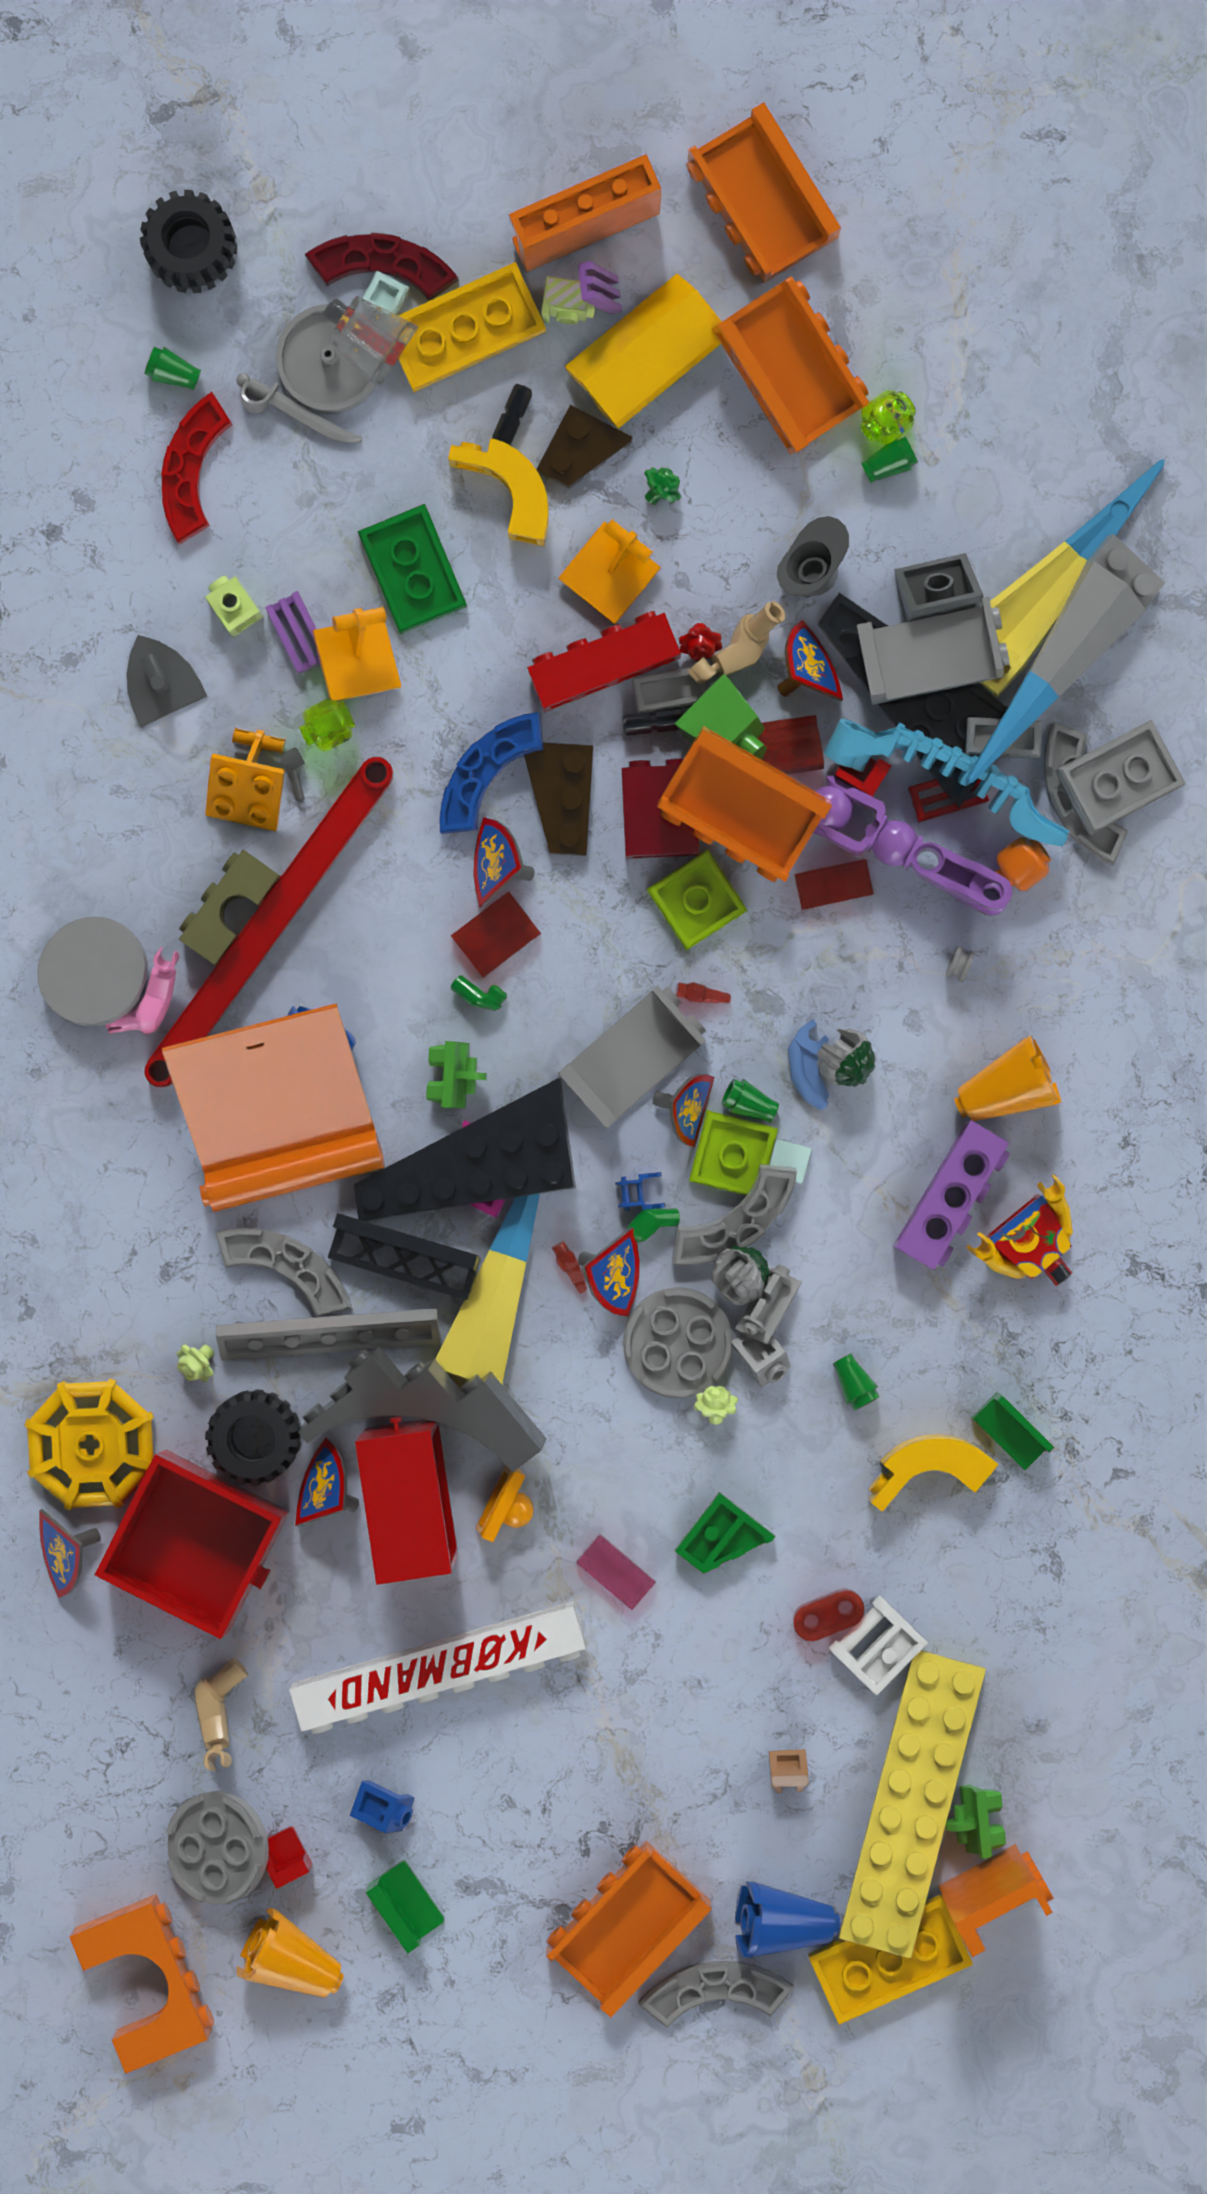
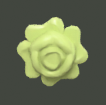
M185 1344L181 1346V1350L176 1353L179 1358L178 1371L184 1375L187 1381L200 1379L203 1382H207L209 1377L213 1375V1371L209 1366V1360L214 1356V1351L208 1345H203L199 1350L194 1347L189 1348Z
M710 1386L703 1393L696 1395L697 1402L694 1404V1409L701 1411L704 1417H708L711 1424H720L727 1414L736 1412L735 1405L738 1402V1398L731 1395V1392L722 1386Z

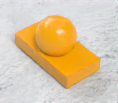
M505 1466L476 1525V1530L480 1536L488 1541L494 1542L502 1523L509 1527L519 1528L527 1525L533 1517L534 1505L532 1500L526 1494L518 1492L525 1479L524 1473L519 1468L512 1472Z

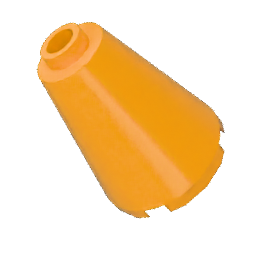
M1028 1036L958 1088L959 1096L955 1097L954 1101L962 1118L969 1116L975 1122L1055 1106L1061 1103L1062 1099L1056 1082L1052 1083L1053 1081L1049 1073L1051 1070L1036 1040L1032 1039V1036Z
M268 1908L266 1912L270 1915L267 1920L259 1918L245 1942L240 1956L245 1958L246 1961L244 1969L237 1966V1976L246 1981L322 1998L327 1997L330 1993L335 1994L344 1978V1974L340 1972L341 1963L281 1912L274 1908Z

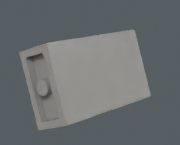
M989 597L982 598L981 607L877 629L872 628L871 622L858 624L857 630L872 705L1003 678V666L1010 665L1006 643H998L996 630L1002 629L999 608H991Z
M657 985L587 1049L558 1072L561 1078L606 1129L706 1041L702 1036L706 1029L693 1015L686 1018L677 1008L682 1002L669 987L662 991Z

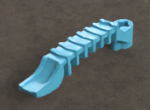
M840 719L824 750V754L832 761L860 772L864 771L871 755L883 754L890 757L895 749L898 748L903 751L902 759L912 762L917 751L925 753L920 765L928 770L931 769L936 758L944 761L939 771L946 777L951 776L955 767L963 770L957 780L964 786L969 785V783L965 784L966 777L978 759L976 755L973 757L966 755L957 746L951 748L943 744L942 740L938 738L930 739L919 730L915 732L908 730L900 722L896 728L873 732L851 720ZM995 765L989 766L978 777L981 779V782L974 791L978 797L984 799L992 786L999 789L988 805V809L995 814L1000 811L1009 796L1015 798L1009 818L1012 827L1018 833L1042 843L1056 846L1064 845L1068 839L1067 834L1069 830L1047 819L1038 812L1032 802L1030 789L1018 783L1017 777L1013 775L1007 776L1000 772L999 767Z

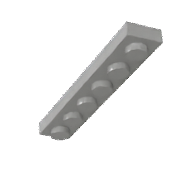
M437 1308L216 1325V1340L221 1360L375 1349L378 1346L380 1348L440 1344V1327Z

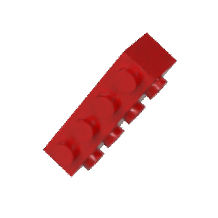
M655 611L647 612L634 619L636 624L622 629L620 624L601 631L602 637L588 643L587 639L583 638L566 646L567 651L554 656L552 652H547L533 658V665L527 667L544 713L679 660L681 652L665 612L656 615Z

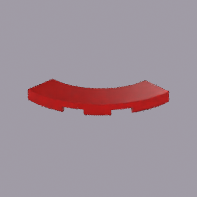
M212 391L200 399L180 421L178 429L174 433L169 446H167L161 471L162 504L170 530L179 545L210 526L200 501V472L203 461L212 444L225 430L233 425Z

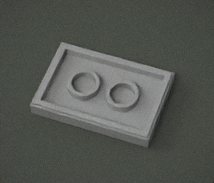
M1152 720L1055 771L1089 835L1186 785Z

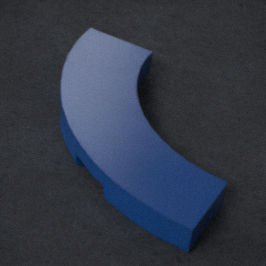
M541 713L523 714L496 725L494 729L486 733L477 742H474L457 762V767L451 776L448 786L444 790L439 818L441 834L478 831L481 802L494 777L515 759L525 754L544 750Z

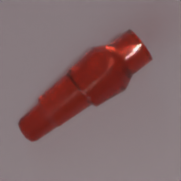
M696 982L688 984L677 983L675 995L685 998L689 1002L718 1004L730 1003L731 994L707 988L705 985Z
M565 1241L557 1243L552 1247L556 1255V1263L563 1272H566L578 1293L586 1292L585 1277L574 1252L568 1249Z

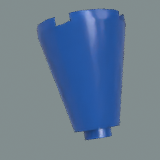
M747 1881L745 1882L747 1886L742 1885L739 1890L735 1923H741L742 1935H735L738 1953L741 1957L753 1958L831 1943L834 1936L839 1934L840 1917L838 1913H834L831 1905L757 1882Z

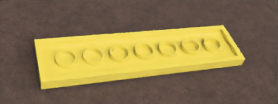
M923 1650L910 1661L839 1932L840 1939L911 1959L986 1668Z

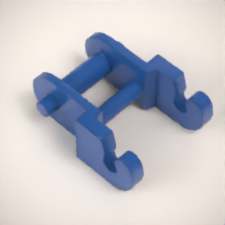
M662 1172L638 1174L639 1179L628 1181L626 1176L621 1177V1181L615 1182V1185L621 1186L622 1203L617 1205L618 1208L624 1207V1211H630V1206L642 1205V1210L665 1208V1203L645 1204L642 1191L643 1179L662 1177ZM628 1184H636L638 1202H630Z

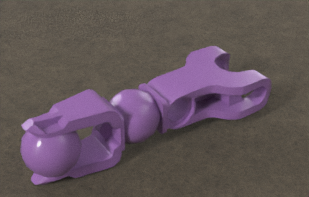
M826 776L828 786L815 790V792L831 800L832 807L825 819H821L813 832L814 834L826 838L827 841L852 855L861 856L866 851L871 852L873 850L876 858L883 864L892 867L904 865L903 868L906 870L911 867L913 872L921 879L984 915L996 916L1007 907L1012 896V886L1005 877L981 864L963 858L936 843L923 842L924 837L919 836L918 838L914 828L906 822L900 820L887 821L888 816L885 815L886 807L880 800L854 787L851 788L836 776ZM853 802L876 815L873 823L866 827V836L861 842H857L838 832L851 820L854 812ZM928 851L934 853L938 858V865L931 870L920 867L917 857L921 853ZM988 888L998 892L1000 899L989 900L984 896L983 891Z

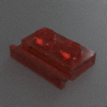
M816 715L762 723L765 729L757 739L767 747V750L761 760L785 774L824 769L825 763Z
M508 891L454 932L451 937L480 975L485 978L540 936L541 932Z

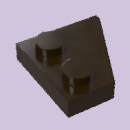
M570 404L536 470L539 474L570 489L589 472L595 471L605 464L606 460L614 454L630 446L633 437Z

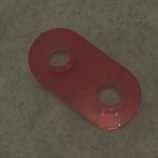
M843 1588L800 1605L793 1615L794 1629L804 1640L817 1641L858 1624L864 1615V1603L859 1594L851 1589ZM842 1601L851 1602L852 1608L849 1612L842 1613L838 1610V1606ZM810 1614L818 1617L817 1624L812 1627L804 1623L805 1617Z

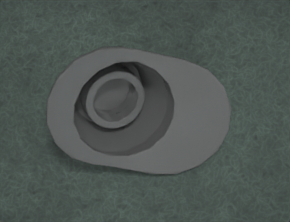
M830 516L820 517L811 521L802 529L778 565L777 579L784 591L795 596L810 598L811 596L822 595L834 586L838 578V567L849 548L848 530L839 519Z

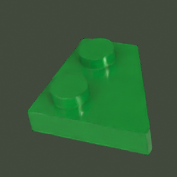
M718 1492L674 1551L705 1574L729 1560H734L746 1554L745 1552L773 1541L776 1536L725 1495Z

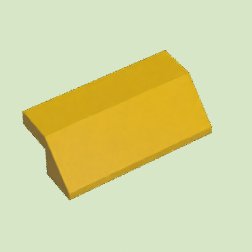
M676 273L564 367L569 375L589 393L599 411L619 429L721 344L712 328L722 321L700 293Z

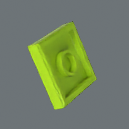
M708 849L646 889L686 951L748 911Z
M707 1110L689 1181L746 1196L754 1184L759 1164L769 1165L778 1128Z

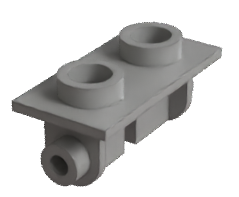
M777 1265L775 1269L769 1267V1277L763 1295L748 1304L735 1327V1330L767 1345L802 1284V1281L789 1276L790 1270L782 1265Z

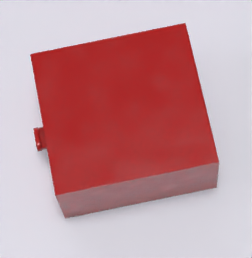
M402 1416L390 1418V1423L394 1424L367 1427L355 1441L376 1585L447 1575L453 1572L458 1557V1548L439 1422L426 1419L401 1422Z
M166 1449L154 1455L94 1576L222 1639L231 1630L252 1586L254 1585L258 1589H262L271 1571L263 1567L290 1512Z

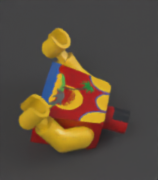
M1055 1174L1051 1175L1054 1183L1050 1188L1046 1189L1039 1182L1037 1188L1043 1195L1036 1194L987 1236L978 1232L977 1235L981 1237V1244L977 1248H973L968 1244L966 1246L967 1250L981 1259L996 1273L1015 1279L1025 1276L1033 1279L1043 1271L1055 1286L1061 1284L1073 1273L1060 1257L1072 1247L1069 1239L1073 1234L1070 1207L1064 1196L1065 1186Z

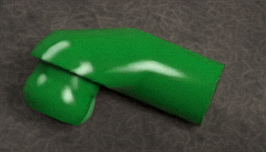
M676 1208L645 1209L632 1220L627 1229L632 1227L634 1229V1239L639 1243L644 1242L660 1227H677L680 1222L679 1210Z

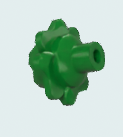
M651 467L650 470L647 469L644 472L647 478V485L650 488L644 497L650 504L656 505L660 499L674 503L682 498L678 491L680 479L671 469L661 467L657 470Z

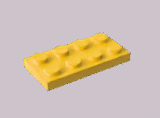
M514 262L396 316L403 319L405 324L403 323L400 327H395L398 329L394 331L395 333L392 336L400 339L410 330L411 332L414 330L407 339L402 341L408 344L398 358L414 393L546 333V327L517 263Z
M942 1894L925 1902L911 1959L843 1939L808 1953L809 1960L839 2025L973 1965Z

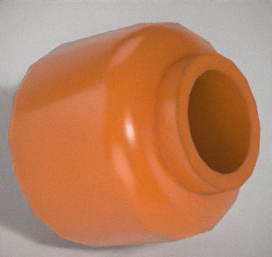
M1018 837L997 854L996 860L1000 868L995 872L1005 877L1011 886L1014 885L1020 891H1027L1049 874L1048 863L1052 859L1039 841Z

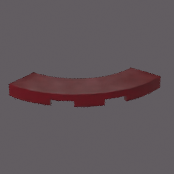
M371 232V234L344 235L324 242L305 253L306 259L327 287L350 275L376 273V271L408 282L418 289L428 301H431L459 280L454 271L440 257L427 248L401 239L399 236Z

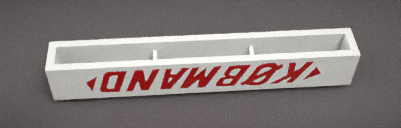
M571 1601L292 1683L289 1691L301 1732L311 1729L312 1734H317L332 1729L333 1723L346 1719L347 1723L351 1724L365 1720L369 1717L368 1712L382 1709L383 1713H390L403 1708V1702L417 1698L418 1703L434 1700L439 1697L438 1692L451 1688L454 1693L469 1690L475 1686V1681L488 1678L489 1682H497L510 1677L509 1671L523 1668L524 1672H531L545 1666L544 1661L559 1657L560 1662L575 1659L581 1656V1650L586 1649V1641L575 1603Z

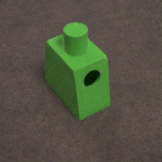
M725 674L675 723L682 736L691 743L694 742L704 725L760 759L767 750V747L757 739L765 729L763 724Z

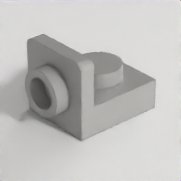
M743 1333L731 1341L733 1348L754 1373L761 1387L768 1383L779 1381L791 1367L786 1351L774 1336H772L768 1345Z

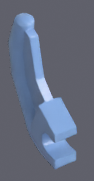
M812 1019L798 1030L787 1050L792 1082L804 1101L818 1110H823L828 1106L829 1102L827 1099L829 1094L818 1072L817 1053L822 1048L823 1043H828L829 1038L826 1035L819 1041H812L809 1038V1030L817 1025L814 1019Z

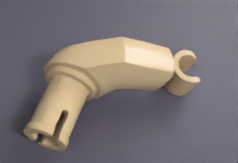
M775 601L768 602L755 615L747 614L743 616L737 623L729 646L712 656L713 665L710 666L703 657L688 670V673L698 684H703L716 673L719 677L723 674L729 676L754 665L760 658L769 640V632L785 619V611L782 606Z
M234 1657L211 1678H201L195 1687V1705L204 1746L209 1750L204 1756V1765L208 1770L214 1772L216 1771L215 1759L217 1756L220 1755L222 1767L228 1768L232 1762L231 1756L223 1751L224 1748L229 1747L225 1695L244 1678L249 1676L245 1667Z

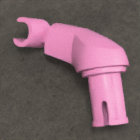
M163 947L159 948L154 957L155 966L151 971L144 996L129 1013L119 1020L106 1025L109 1034L140 1030L147 1035L159 1028L173 996L176 977L174 967L179 959L177 951L174 952L171 961H166L161 955Z

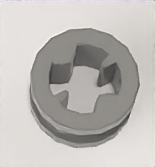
M958 945L951 957L945 976L956 975L958 981L963 982L971 967L975 952L965 953L962 947Z

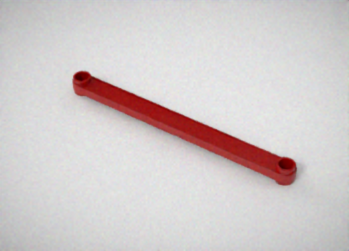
M372 757L361 765L151 1055L144 1068L146 1080L155 1087H168L173 1084L170 1075L165 1081L160 1082L153 1074L155 1064L159 1061H165L162 1048L210 1035L381 799L394 778L392 766L386 759ZM382 765L386 768L387 775L382 782L372 783L368 780L367 773L372 766Z

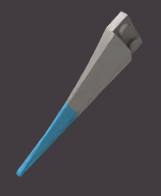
M1108 535L1085 563L1044 645L1001 721L966 777L965 784L973 783L1146 611L1145 608L1165 584L1116 535Z

